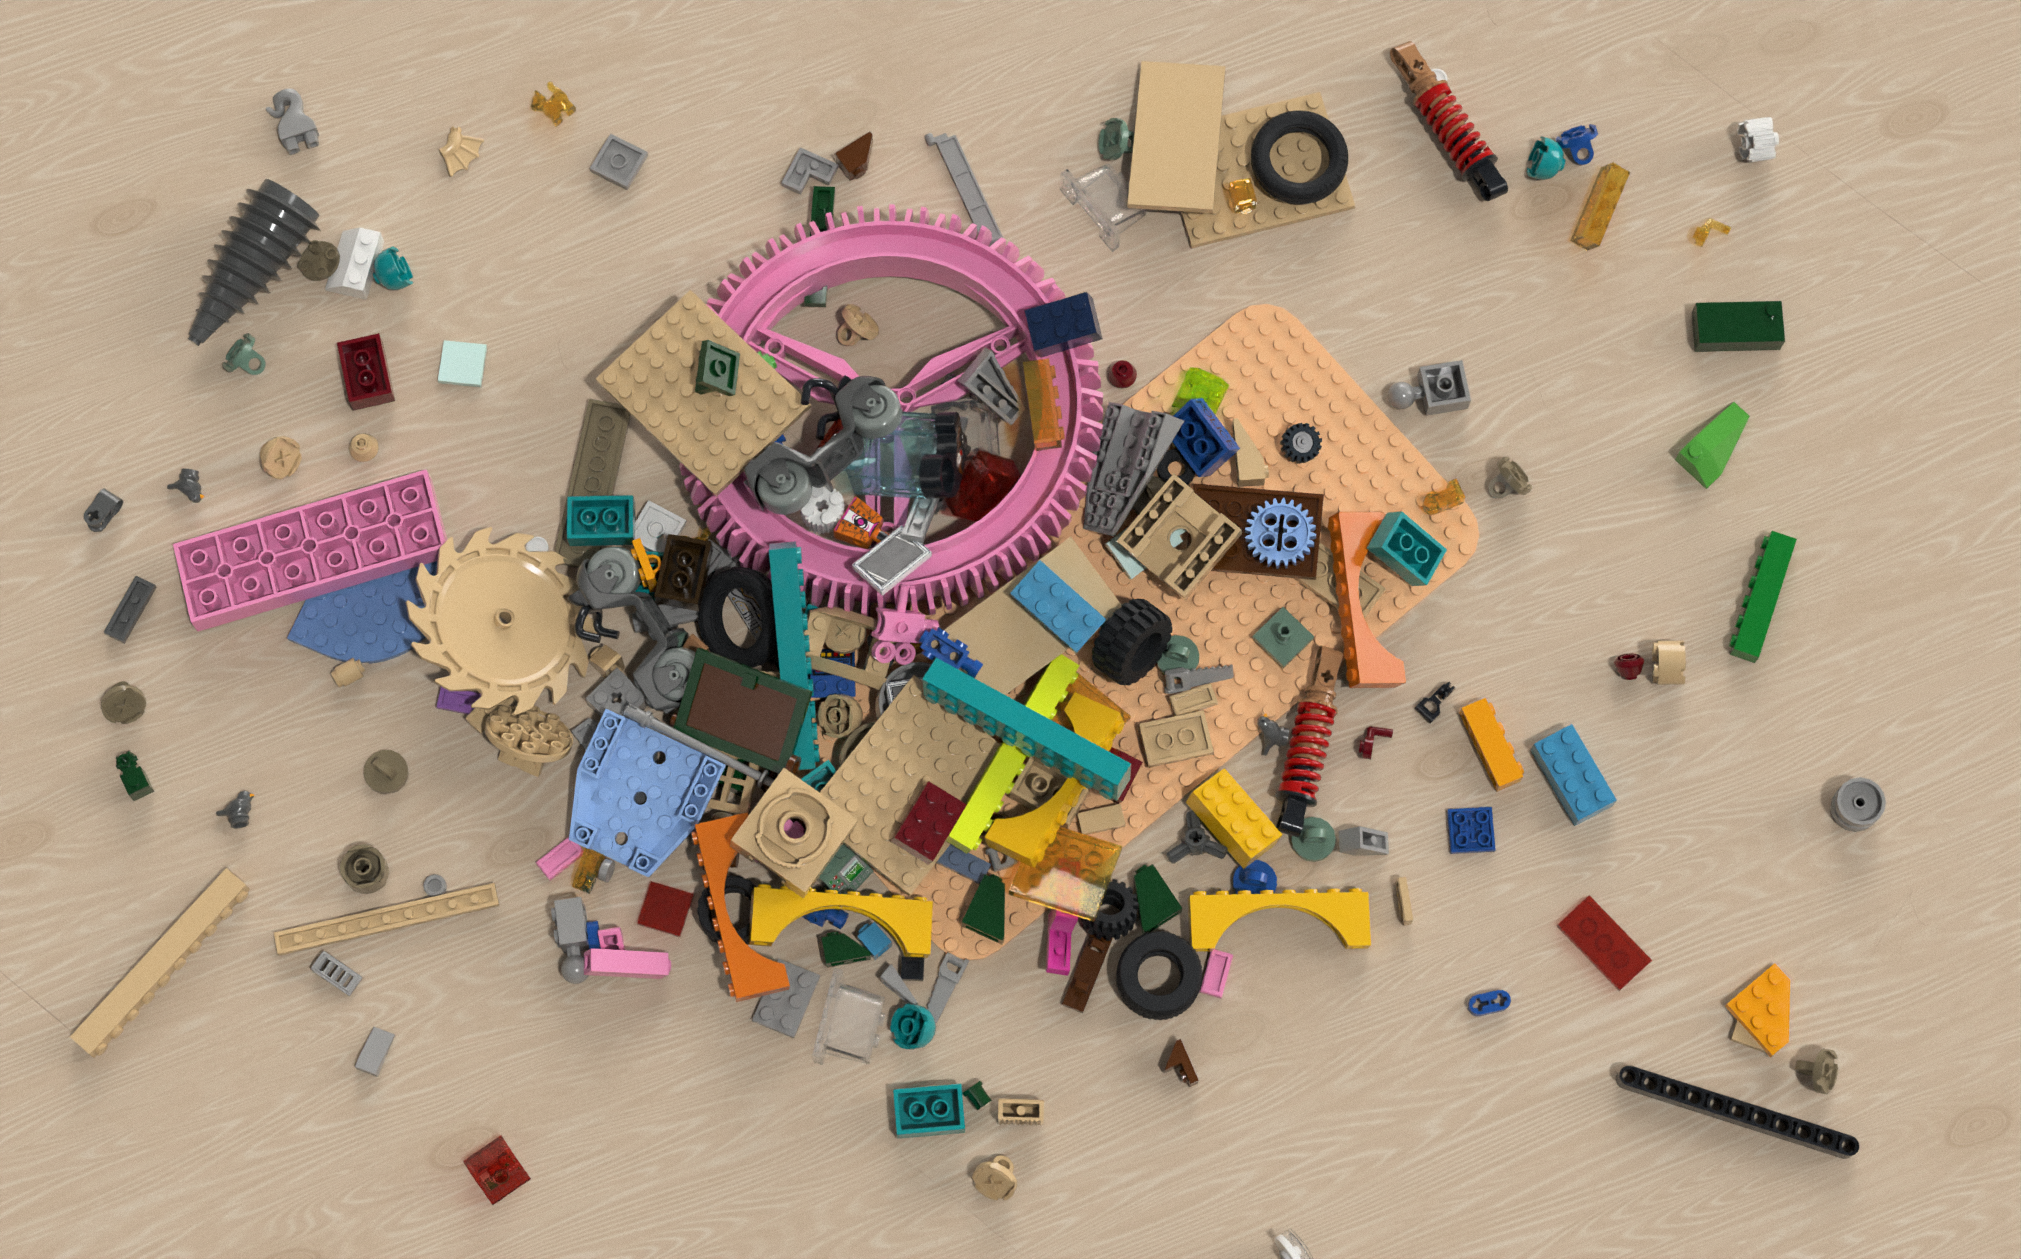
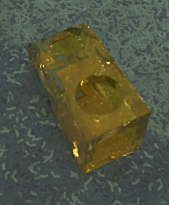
M1457 478L1448 482L1447 489L1440 492H1429L1425 496L1422 505L1425 513L1435 515L1464 503L1466 497Z
M585 848L572 887L590 894L598 877L599 868L607 857Z

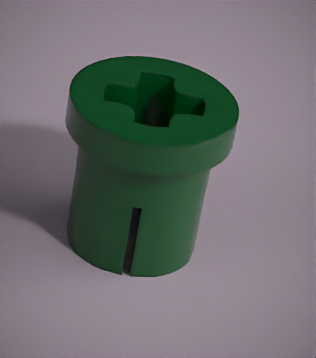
M981 1080L962 1093L964 1097L967 1096L976 1110L992 1101L982 1087L983 1083Z

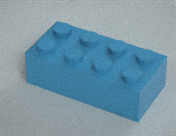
M1041 560L1037 562L1009 594L1075 654L1107 620Z
M1573 724L1533 744L1530 751L1574 826L1609 809L1615 804L1617 799Z

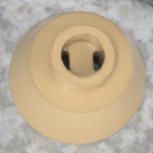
M366 433L356 435L349 444L351 456L360 462L372 460L377 455L379 449L377 440L372 435Z

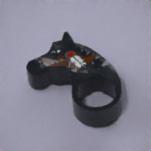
M942 412L937 413L935 417L937 453L925 454L920 463V487L924 497L927 499L952 498L957 494L963 477L965 459L971 451V447L967 445V435L962 431L959 413Z

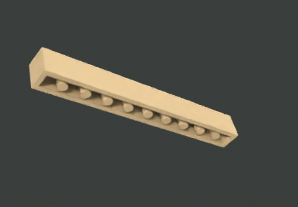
M226 868L77 1028L70 1038L93 1058L97 1055H102L108 1048L107 1044L123 1032L125 1024L128 1021H133L138 1016V1010L144 1004L147 1005L155 997L154 993L160 987L163 988L168 984L173 972L180 970L186 963L185 959L191 953L194 954L202 946L201 942L206 937H210L215 933L222 919L226 920L232 914V908L247 898V892L250 890L248 886Z

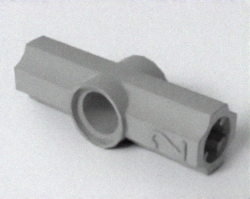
M658 605L673 629L680 624L698 621V611ZM633 613L632 618L635 632L648 631L649 628L645 621L642 622L637 614Z

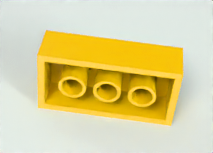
M1225 768L1195 789L1186 801L1187 805L1220 843L1228 848L1227 851L1243 869L1274 847L1282 836V833Z

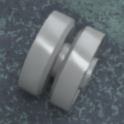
M1859 777L1850 779L1837 790L1831 800L1830 809L1832 817L1839 826L1848 831L1859 832L1871 827L1881 817L1885 810L1886 800L1884 792L1878 784L1870 779Z

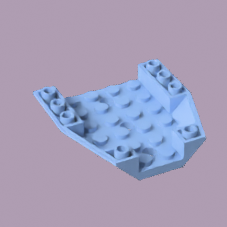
M605 709L577 769L569 840L628 866L629 869L646 877H650L693 832L695 824H699L726 765L648 727L643 728L640 726V723ZM662 751L666 756V760L662 764H657L654 756L657 752ZM639 792H644L647 796L646 802L642 805H639L635 800ZM621 832L626 833L628 836V841L624 845H619L616 840L617 835Z

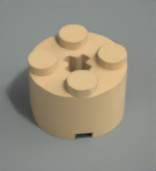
M1684 640L1657 641V643H1653L1652 662H1656V664H1654L1652 670V682L1658 685L1685 684V676H1683V671L1686 670Z

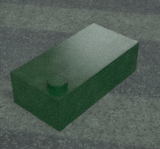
M1782 301L1696 303L1692 310L1695 352L1780 350L1785 342Z

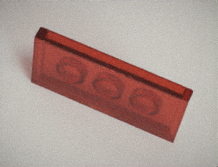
M1590 895L1557 925L1565 936L1618 991L1625 987L1652 961Z

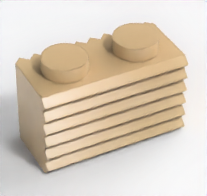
M999 1099V1125L1002 1123L1004 1125L1012 1123L1018 1126L1020 1124L1022 1126L1024 1124L1027 1126L1029 1124L1031 1126L1034 1124L1036 1126L1038 1124L1040 1126L1043 1125L1044 1100Z

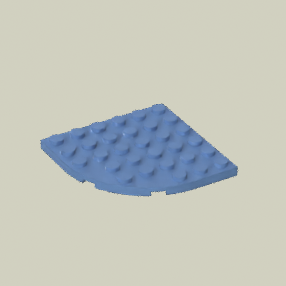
M437 561L424 565L430 575H436ZM419 566L307 599L287 639L326 657L342 662L354 658L355 661L360 659L362 663L372 664L394 659L414 649L411 646L412 642L420 643L426 638L409 620L406 601L408 600L416 606H422L417 601L418 598L422 597L415 580Z

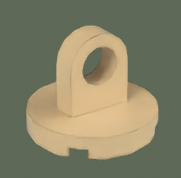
M848 304L842 310L845 323L840 327L837 335L839 342L843 345L853 346L862 337L874 340L879 334V327L875 320L868 313H861V308L857 305ZM850 329L852 335L851 338L847 340L846 333Z
M286 436L275 437L271 441L266 442L260 450L263 470L269 476L276 479H284V477L294 474L302 459V454L299 450L300 445L294 439Z
M832 618L825 643L835 653H852L864 643L867 634L866 628Z
M1000 1155L992 1162L979 1164L972 1176V1180L976 1183V1189L982 1195L992 1200H998L999 1198L1008 1200L1014 1195L1017 1188V1180L1013 1175L1014 1165L1005 1156Z

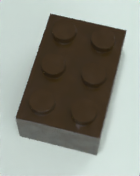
M668 534L654 595L656 604L700 612L713 553L711 541Z

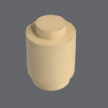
M351 658L335 667L331 675L340 688L343 685L346 687L364 677L362 672L366 670L360 659L355 661L354 658Z

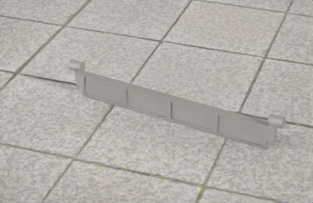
M932 133L925 135L929 147L937 145L972 223L977 225V233L979 234L982 225L992 232L990 247L1001 237L1003 238L956 135L950 137L946 133L933 137Z

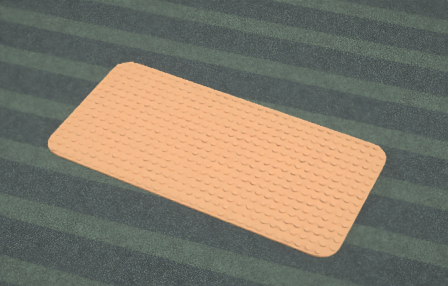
M1270 304L1252 305L1236 313L1122 404L1139 411L1149 413L1157 411L1173 416L1189 400L1203 398L1232 438L1233 419L1238 418L1262 455L1264 465H1268L1269 478H1265L1264 485L1242 488L1324 494L1320 543L1330 550L1331 536L1328 530V518L1338 512H1385L1386 515L1388 512L1402 511L1444 546L1447 551L1429 583L1425 586H1411L1372 552H1367L1360 571L1386 588L1384 594L1365 617V621L1375 638L1462 568L1475 553L1479 539L1477 519L1470 507L1304 325L1284 308ZM1308 423L1310 427L1314 426L1316 428V432L1319 431L1320 435L1318 436L1322 438L1320 443L1322 448L1314 459L1306 463L1297 464L1296 461L1291 462L1289 457L1286 458L1284 456L1285 452L1281 451L1283 447L1280 445V441L1283 439L1282 435L1293 425ZM1172 442L1167 451L1178 448ZM1235 454L1211 476L1198 477L1195 473L1194 479L1188 486L1192 489L1193 484L1238 487ZM1174 461L1169 464L1168 471L1171 475L1181 476L1185 472V467L1181 462ZM1157 469L1153 474L1155 477H1158ZM1428 494H1435L1438 496L1437 498L1429 497L1425 499V496H1428ZM1085 495L1079 501L1077 511L1065 509L1071 514V522L1061 530L1059 538L1045 533L1051 541V548L1042 555L1039 554V559L1069 537H1072L1120 604L1129 603V600L1132 599L1147 600L1168 615L1173 628L1172 633H1170L1171 636H1185L1195 643L1199 651V664L1196 670L1198 668L1204 669L1205 667L1211 668L1212 666L1216 668L1217 666L1233 665V678L1211 683L1218 705L1204 709L1214 754L1148 768L1139 724L1174 717L1175 714L1169 696L1181 692L1172 694L1164 692L1166 679L1165 675L1158 668L1157 663L1144 678H1140L1138 682L1131 685H1119L1098 670L1092 660V648L1095 646V639L1099 636L1100 626L1076 654L1070 648L1062 653V655L1080 665L1076 671L1079 675L1073 685L1069 683L1066 691H1068V694L1064 701L1057 703L1055 709L1058 711L1052 721L1075 733L1064 712L1065 707L1075 692L1121 713L1124 727L1121 733L1117 734L1114 738L1112 747L1143 762L1123 802L1119 803L1122 807L1126 826L1082 836L1076 815L1068 830L1061 826L1056 832L1059 845L1047 848L1044 858L1036 864L1035 868L1018 861L1013 867L994 872L990 857L986 855L985 850L990 849L984 838L985 836H980L979 838L982 839L980 845L976 850L972 849L969 853L990 863L991 867L987 875L994 874L1002 878V882L1005 883L1003 945L962 927V920L979 884L935 863L913 893L908 896L872 866H870L892 895L905 896V899L911 900L914 897H925L927 901H933L931 940L946 954L949 952L963 960L984 959L992 955L1053 906L1056 890V868L1059 859L1081 862V883L1261 734V730L1257 725L1259 717L1266 713L1270 720L1276 722L1294 707L1299 699L1305 698L1306 687L1311 685L1315 659L1321 645L1343 652L1339 669L1346 664L1344 641L1341 636V617L1339 616L1338 609L1294 578L1210 571L1187 600L1182 598L1148 568L1134 578L1129 579L1105 545L1114 536L1083 529L1086 506ZM1133 508L1117 534L1130 526L1137 518L1138 514ZM988 511V512H987L985 515H983L980 519H982L984 516H986L990 511ZM1188 531L1180 535L1183 542L1174 547L1175 549L1184 550L1187 548ZM1020 553L1027 564V568L1035 563ZM1011 568L1012 573H1013V579H1014L1017 575L1014 573L1013 569ZM997 571L994 572L1000 589L1008 582ZM983 579L981 583L984 597L980 599L972 588L968 586L965 587L968 597L967 605L961 607L956 592L950 593L952 609L946 610L942 597L939 596L933 598L935 615L929 616L926 600L917 601L918 611L925 615V619L937 620L939 628L944 630L993 593L990 594ZM907 602L906 610L912 611L911 602ZM873 603L870 609V617L878 620V612L876 611L878 603ZM886 603V608L895 609V603ZM1282 607L1314 636V639L1285 668H1282L1252 639V636ZM866 628L865 641L855 651L856 668L862 670L864 668L869 652L867 638L872 634L873 630ZM910 642L915 648L916 653L911 663L925 662L932 664L935 658L932 661L921 654L923 652L920 648L922 643ZM826 643L823 644L822 649H829ZM904 649L900 651V655L904 653ZM894 660L885 678L903 665ZM1046 666L1018 685L1006 696L1024 705ZM1174 679L1175 684L1181 683L1180 679ZM856 682V696L853 698L862 708L863 719L861 727L877 721L875 703L879 690ZM828 697L811 698L810 701H815L816 718H812V723L817 722L818 740H814V744H819L820 762H816V768L829 760L837 771L839 769V755L848 737L832 738L825 733L827 731L819 724L818 711L821 702H825ZM997 735L991 736L1001 744L1002 738ZM1026 756L1023 764L1026 765L1030 758ZM814 769L798 770L795 776L802 779ZM1015 775L1012 782L1015 783L1019 776ZM1090 789L1078 813L1116 805L1117 803L1104 798ZM1005 793L1001 799L1004 802L998 813L994 812L993 814H1000L1005 818H1013L1029 813L1032 810L1011 799L1010 793L1008 795ZM997 852L1001 864L1005 863L1007 860L1005 854Z

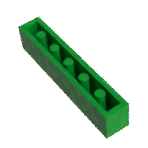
M1771 531L1768 537L1764 536L1760 546L1761 549H1764L1762 556L1758 555L1754 568L1757 569L1756 575L1751 576L1748 583V588H1751L1749 596L1745 595L1741 605L1745 609L1743 615L1739 614L1735 627L1738 628L1737 634H1733L1729 642V647L1732 648L1730 655L1752 663L1758 660L1796 544V538L1775 531Z

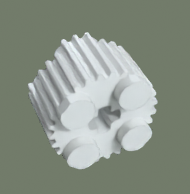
M1771 117L1745 120L1743 123L1738 124L1737 132L1738 135H1741L1742 145L1739 147V153L1742 156V160L1747 159L1749 162L1775 159L1776 152L1774 147L1779 144V136L1777 132H1773Z
M826 486L821 488L813 487L810 500L800 509L803 523H805L806 527L809 526V531L813 530L814 534L818 532V535L824 534L825 531L829 533L830 530L833 532L845 513L844 500L840 492H836L835 488L834 491L830 492Z

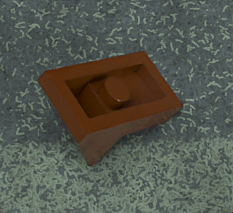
M1179 1039L1174 1045L1164 1073L1181 1067V1070H1179L1183 1083L1187 1082L1188 1086L1191 1087L1198 1084L1199 1080L1181 1039Z

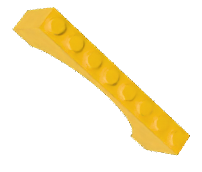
M1076 692L1064 709L1066 717L1076 734L1107 751H1110L1114 738L1117 734L1121 733L1124 727V721L1120 712ZM1074 777L1067 778L1060 790L1039 808L1021 816L995 819L984 837L988 846L1035 868L1036 864L1044 858L1046 848L1055 840L1057 830L1061 825L1065 824L1070 809L1076 806L1080 793L1086 787L1081 785L1080 781Z
M766 884L754 887L751 892L748 945L771 946L781 931L798 918L812 912L838 909L862 914L883 926L896 940L904 957L928 958L931 953L933 901H927L925 897H914L911 900L905 899V896L892 895L891 898H885L882 894L878 893L860 896V892L851 891L847 892V894H838L837 890H825V893L816 892V889L811 888L803 899L786 886H781L780 889H772L770 885Z
M1360 888L1349 889V892H1340V889L1326 890L1327 893H1318L1317 889L1304 890V893H1296V890H1283L1282 894H1273V890H1262L1260 894H1251V891L1244 890L1238 891V894L1230 895L1229 891H1217L1215 895H1207L1205 891L1193 892V895L1188 897L1189 944L1196 952H1212L1225 930L1240 918L1259 910L1287 908L1304 912L1322 921L1337 935L1345 949H1368L1371 946L1368 892H1362Z

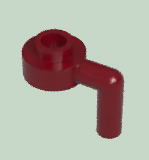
M1367 727L1365 741L1360 740L1359 754H1363L1362 758L1371 760L1374 736L1392 738L1393 729Z

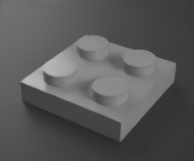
M610 134L591 165L590 171L628 190L648 157V152Z

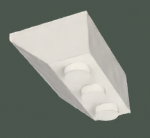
M355 228L342 232L337 248L340 254V262L336 271L328 277L325 287L326 291L367 300L374 278L375 259L381 253L384 245L381 232L364 228Z

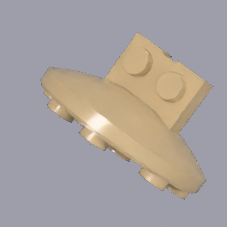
M533 705L531 710L514 716L513 713L516 706H499L497 710L489 714L485 723L487 738L494 746L501 750L498 758L499 761L539 777L544 763L561 760L570 753L573 745V736L568 727L560 721L558 715L546 713Z

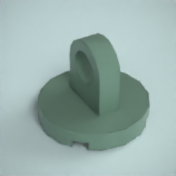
M1110 118L1105 122L1107 126L1100 131L1098 140L1100 154H1103V158L1117 160L1123 153H1132L1134 132L1128 131L1127 124L1123 119ZM1128 138L1131 140V147L1127 146Z
M246 333L243 335L245 337L244 340L240 338L234 343L226 355L227 363L223 362L222 365L228 372H233L240 366L246 372L258 375L264 371L266 362L260 354L252 349L255 337ZM253 358H258L260 361L259 367L254 370L250 369L249 361Z
M1174 635L1171 636L1167 644L1168 647L1161 655V659L1156 662L1164 675L1167 670L1181 667L1189 670L1196 669L1199 664V651L1191 639L1185 636Z
M1316 817L1304 819L1300 836L1291 837L1292 847L1296 854L1302 859L1311 862L1321 861L1328 857L1334 849L1336 841L1335 832L1327 821Z

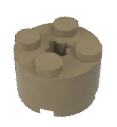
M366 844L356 845L347 851L340 862L341 875L353 891L361 894H370L386 885L389 867L383 855L376 848ZM363 866H367L369 869H366V872L362 873L361 871L364 869Z

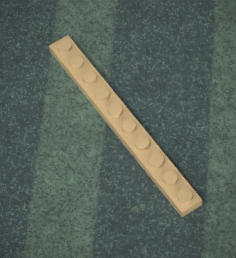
M491 883L274 932L277 954L281 956L500 905L496 885Z

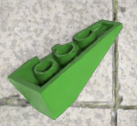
M1733 402L1678 453L1675 461L1707 489L1723 473L1750 416Z

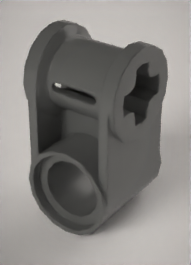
M105 488L100 490L84 513V520L89 529L93 532L103 531L112 518L120 511L123 500Z

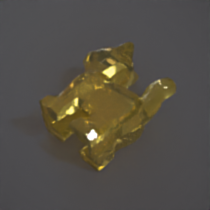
M550 81L547 83V87L554 94L549 100H546L544 95L535 90L531 108L534 111H543L547 117L552 119L553 124L557 127L563 122L561 112L566 111L567 115L571 116L576 112V107L569 101L566 93L557 86H554L553 82Z

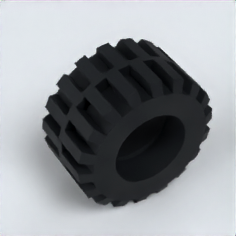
M1103 879L1102 883L1096 881L1094 886L1090 885L1087 888V892L1083 894L1080 919L1083 922V927L1085 929L1089 928L1088 933L1090 935L1096 934L1097 939L1101 940L1104 937L1106 941H1111V938L1118 940L1120 935L1124 937L1128 935V930L1131 931L1134 927L1138 909L1136 894H1132L1133 889L1131 887L1126 888V883L1124 882L1117 883L1116 879H1112V882L1108 881V879ZM1109 904L1117 907L1121 912L1115 915H1107L1099 911L1098 907Z

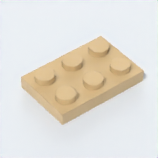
M1204 710L1139 724L1148 768L1214 754Z

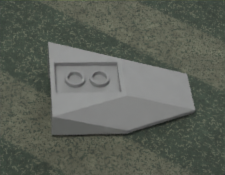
M1109 402L1102 423V436L1099 438L1100 449L1093 452V454L1097 455V464L1092 470L1091 482L1087 484L1083 529L1115 537L1184 423L1183 420L1167 413L1157 411L1149 413L1135 410L1122 404Z

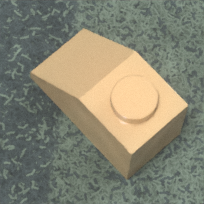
M606 644L602 648H596L590 655L591 665L605 679L616 668L621 672L625 669L621 655Z

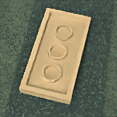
M1319 543L1316 580L1294 579L1338 609L1339 600L1336 594V576L1333 571V553L1330 549ZM1360 571L1358 591L1364 618L1384 594L1386 588Z

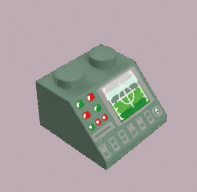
M843 844L817 881L827 890H837L838 894H847V892H855L873 873V870L862 858Z

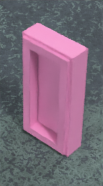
M568 837L538 860L536 864L551 881L582 857L585 852L579 844L570 841Z
M1215 949L1210 953L1200 993L1222 998L1233 954Z

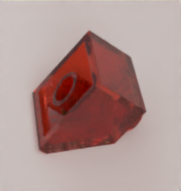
M502 1135L463 1161L492 1205L531 1179Z

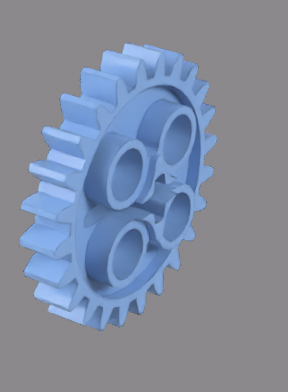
M1274 498L1273 505L1265 501L1264 509L1258 505V513L1251 512V517L1254 520L1247 519V524L1250 527L1245 528V533L1250 534L1245 537L1246 542H1251L1248 545V550L1255 549L1253 557L1260 555L1259 562L1262 563L1266 559L1268 567L1271 566L1272 562L1276 563V569L1279 568L1280 563H1283L1285 568H1288V562L1290 561L1296 566L1297 558L1304 561L1303 553L1310 555L1308 547H1314V542L1311 539H1316V534L1312 532L1316 530V525L1311 524L1313 517H1307L1308 509L1301 512L1302 504L1294 507V500L1286 504L1285 498L1282 499L1281 503H1278L1276 498ZM1283 515L1281 551H1277L1280 516ZM1272 518L1276 520V523L1269 526L1265 521ZM1295 520L1298 522V525L1296 527H1289L1287 522ZM1266 539H1271L1274 541V544L1268 547L1263 542ZM1294 541L1296 546L1294 548H1287L1285 543Z

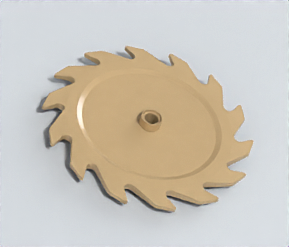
M489 527L475 532L462 553H457L454 550L453 537H450L439 549L435 576L430 575L424 564L420 563L415 580L424 603V608L417 607L409 600L406 601L409 620L429 640V644L412 642L411 646L422 660L446 669L449 672V676L435 679L434 682L448 691H478L481 694V697L471 705V708L489 710L513 697L517 700L513 713L515 716L531 710L544 688L551 690L552 702L555 705L567 692L569 665L575 666L581 677L584 678L589 659L581 638L576 635L574 630L575 621L581 607L571 604L567 599L579 590L577 581L558 573L555 569L556 566L564 565L563 559L566 558L555 551H526L524 545L534 538L533 535L516 533L493 545L488 541L493 529ZM587 615L583 626L584 631L597 634L593 627V620ZM499 617L505 619L506 624L502 623Z

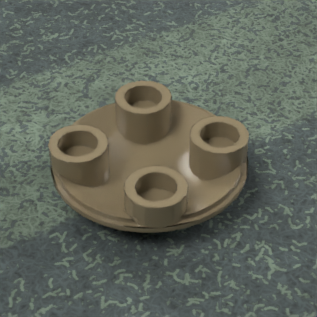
M313 240L311 241L312 244H309L298 262V267L309 280L321 281L327 279L336 271L340 262V254L332 243Z

